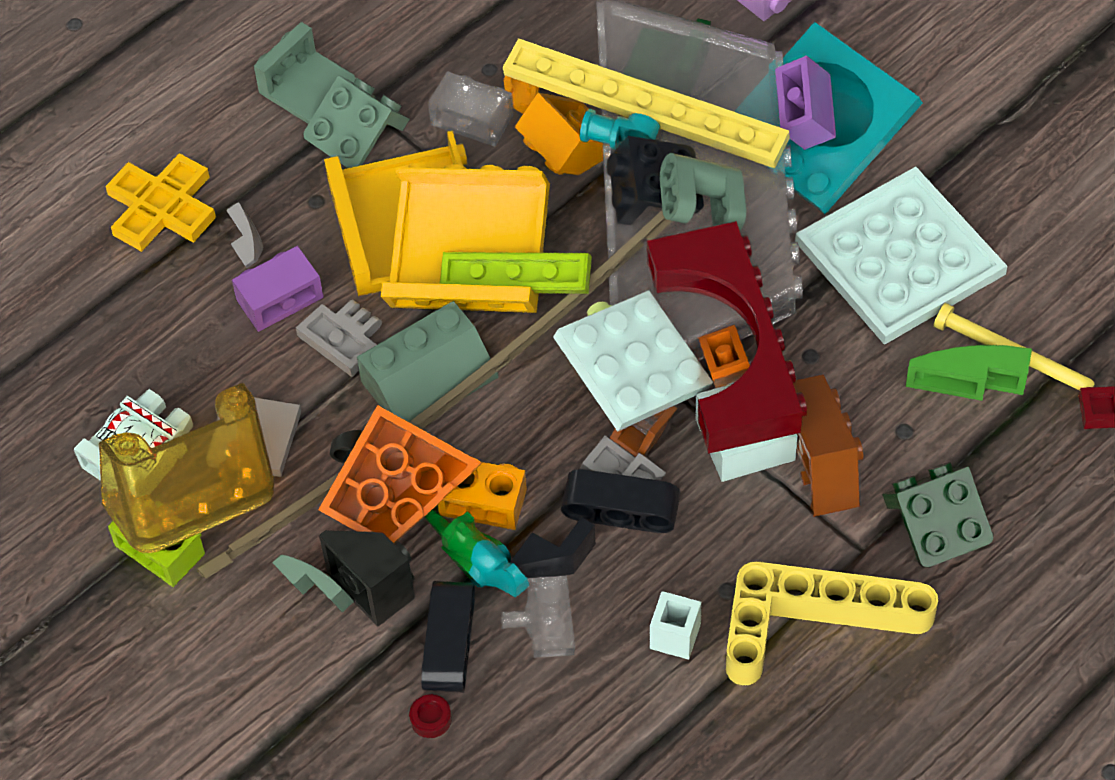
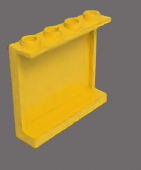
M453 131L447 132L449 146L343 170L338 156L324 159L328 184L358 296L379 292L382 289V282L390 281L401 180L395 173L396 167L408 168L410 164L414 163L424 164L430 168L443 169L449 164L467 165L463 144H456Z
M419 163L410 164L408 168L396 167L395 173L401 180L391 273L390 281L382 282L381 297L389 307L440 309L454 301L461 310L537 313L539 293H534L531 287L440 284L443 252L543 253L550 183L543 171L532 166H520L517 170H503L501 167L494 165H484L481 169H467L457 164L446 165L443 169L430 168Z

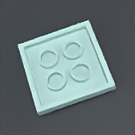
M649 290L561 327L553 336L617 431L692 398L698 393L705 392L713 383Z

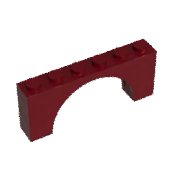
M737 221L647 241V265L656 293L683 291L715 298L734 309L747 322L756 340L757 352L746 372L728 388L698 400V424L708 454L801 433L802 417L807 416L804 395L802 392L796 393L793 383H796L793 364L791 360L785 361L782 353L785 349L780 328L774 329L771 319H773V308L770 298L768 296L763 297L760 290L763 287L760 269L757 265L752 266L749 259L752 257L749 238L747 235L741 236Z

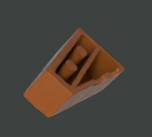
M824 374L796 380V383H793L796 393H803L807 406V416L802 417L801 433L797 434L796 454H799L806 470L800 472L803 485L811 484L812 503L810 507L813 516L816 517L860 507L858 461L863 460V448L859 437L852 436V426L848 413H841L840 398L836 388L830 389Z

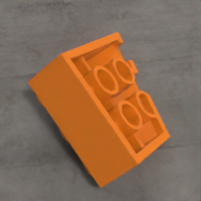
M377 405L318 510L357 532H381L395 543L475 471L482 462Z

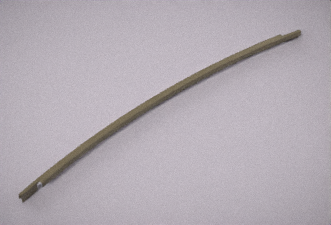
M661 210L625 245L590 275L589 294L644 246L641 242L643 238L647 240L655 239L673 221L666 220ZM568 294L503 350L409 423L423 430L511 362L512 359L549 330L589 294ZM339 473L266 522L229 544L228 550L198 567V573L207 579L233 563V559L261 543L322 502Z

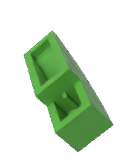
M976 345L931 352L910 359L906 387L980 401L983 400L985 388L1023 395L1032 349L1005 345Z

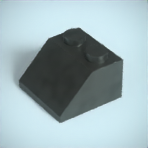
M325 530L319 535L327 574L352 598L355 604L377 627L415 599L413 587L415 577L411 572L409 563L412 558L400 542L396 541L393 543L381 532Z

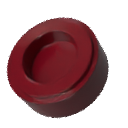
M434 694L423 695L417 698L410 707L409 717L411 726L418 735L425 738H436L443 735L449 729L452 721L451 710L448 702L441 696Z

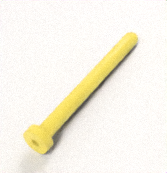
M947 303L943 304L934 322V327L943 331L946 327H949L984 345L1026 348L953 313L954 307ZM1032 351L1030 367L1079 391L1080 388L1094 387L1095 383L1092 379Z

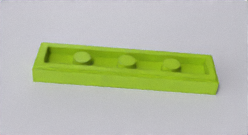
M443 252L440 284L531 287L534 293L589 294L592 257L589 253Z

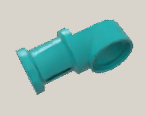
M588 109L582 120L580 140L583 142H588L589 140L609 144L611 149L616 150L627 136L656 140L660 125L656 120L644 114L635 113L629 115L628 118L618 116L617 119L598 115L595 110Z

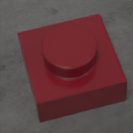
M1115 386L1080 388L1078 397L1083 428H1115Z

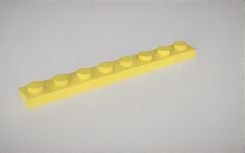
M519 38L503 66L505 76L627 118L635 113L644 114L656 120L661 130L774 169L790 139L789 130Z

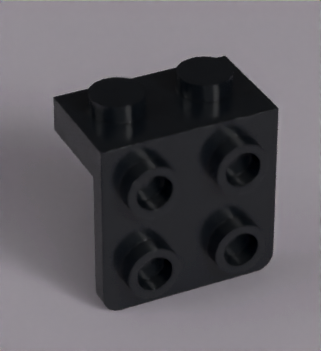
M627 136L607 159L606 167L611 179V200L616 211L618 224L632 225L648 206L662 208L660 188L662 162L669 153L696 159L695 151L691 146L634 136ZM696 194L694 213L700 212L704 207L703 196L700 194Z

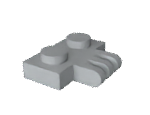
M350 300L336 314L321 304L296 327V332L300 339L353 377L359 371L357 356L377 345L369 338L380 328L382 320L376 316L370 318L371 312L365 308L360 309V304L354 300Z

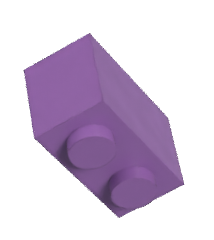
M807 55L776 68L780 128L789 130L790 139L804 150L836 138L830 74Z
M298 246L286 252H280L271 260L253 269H247L238 277L232 279L236 300L258 332L324 298L320 276Z

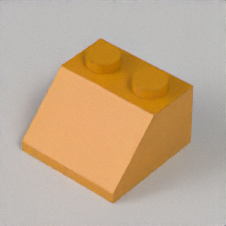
M537 93L515 125V128L524 136L523 142L530 149L539 152L546 159L545 165L558 175H563V173L581 175L608 158L615 151L610 148L609 144L589 140L588 142L580 140L582 120L589 108L583 102L572 98Z

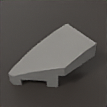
M237 202L226 211L243 236L232 242L231 245L245 267L248 268L256 263L264 247L257 228L240 203Z
M606 436L602 438L580 467V469L659 481L666 474L665 471L642 454L638 453L636 457H633Z

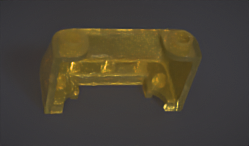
M243 382L225 389L216 397L215 411L220 420L153 448L140 435L129 432L120 433L99 442L102 505L135 550L142 553L160 551L265 505L273 497L274 477L256 401Z

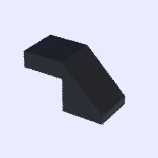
M581 517L560 547L532 532L510 563H514L525 577L528 578L529 583L572 575L596 545L595 525Z

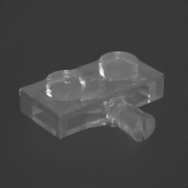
M567 576L528 578L530 586L526 588L527 604L525 611H501L502 629L526 627L532 639L534 658L574 655L575 641Z

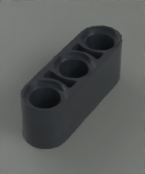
M576 469L568 474L561 512L566 517L579 521L582 517L594 524L653 533H668L675 526L681 492L676 485L665 481Z
M433 581L422 663V690L460 693L465 691L475 604L474 583Z

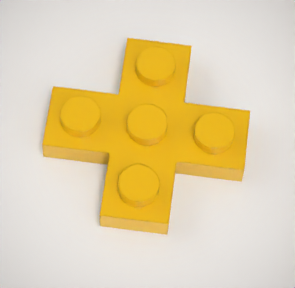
M179 153L155 177L128 162L105 186L108 196L129 207L111 226L113 236L141 252L164 227L194 243L216 218L212 207L192 197L210 178L208 168Z

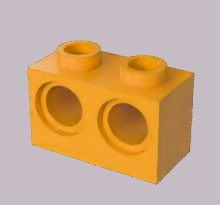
M482 462L475 471L460 483L470 484L469 487H456L438 504L440 516L456 519L468 511L474 517L475 523L516 530L527 491L525 470L518 469L511 464L496 465ZM499 491H507V492H509V493L506 494V495H496V494H495V493H497V492H499Z

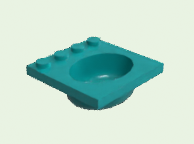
M814 22L737 109L736 113L780 127L775 69L807 55L830 74L836 138L806 150L789 139L775 169L758 163L815 208L826 214L923 102L911 90Z

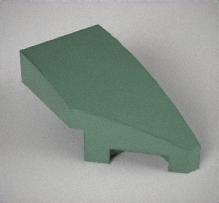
M280 555L272 562L303 595L315 584L342 613L354 602L333 579L306 562L286 555Z

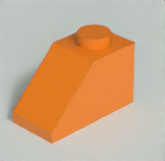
M735 325L698 337L715 388L737 381L749 368L750 364Z

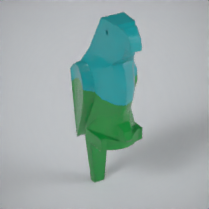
M433 510L424 516L441 536L443 545L441 548L477 587H497L516 598L530 586L528 578L525 577L514 563H510L511 555L507 547L499 540L480 532L475 527L474 517L468 511L454 519L451 523Z

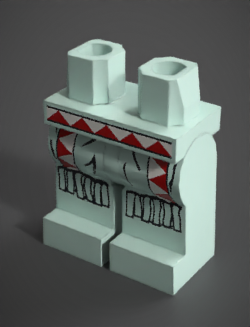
M150 389L143 393L136 401L126 396L120 403L121 408L116 409L108 417L105 425L89 441L84 438L74 448L82 469L106 485L110 484L112 489L130 501H133L140 493L146 496L171 467L177 456L180 457L187 450L183 439L194 426L190 415L180 408H175L165 420L159 417V414L166 408L164 400Z

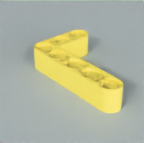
M764 562L747 563L739 570L737 575L727 644L726 673L730 680L739 685H751L760 679L764 666L770 615L922 634L929 631L933 626L938 605V595L931 586L921 582ZM759 585L763 589L751 590L747 586ZM799 590L804 594L794 596L789 594L788 591ZM839 595L844 599L841 601L831 600L828 596ZM878 600L882 601L885 605L875 606L869 603V601ZM913 605L922 606L926 610L918 612L911 609L910 607ZM752 620L756 621L758 625L749 627L742 624V622ZM741 656H747L754 661L741 663L736 659Z

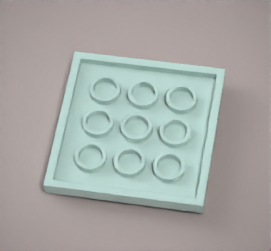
M917 167L908 170L797 232L795 237V243L884 345L937 315L944 303L953 306L1003 277L1007 271V265Z

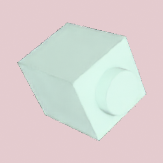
M662 591L650 624V649L689 660L701 625V602Z

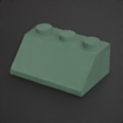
M454 301L357 356L360 379L365 388L380 407L407 422H410L491 359L475 326ZM498 372L491 376L489 379H487L484 383H482L470 394L497 379Z

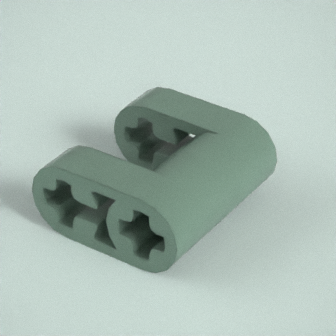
M669 153L664 158L660 169L662 212L666 220L688 223L695 212L696 194L710 197L713 226L737 221L739 230L742 229L746 218L743 175L739 168Z

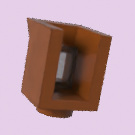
M672 406L620 431H617L615 428L610 439L635 457L638 453L645 457L659 441L669 420L678 408Z

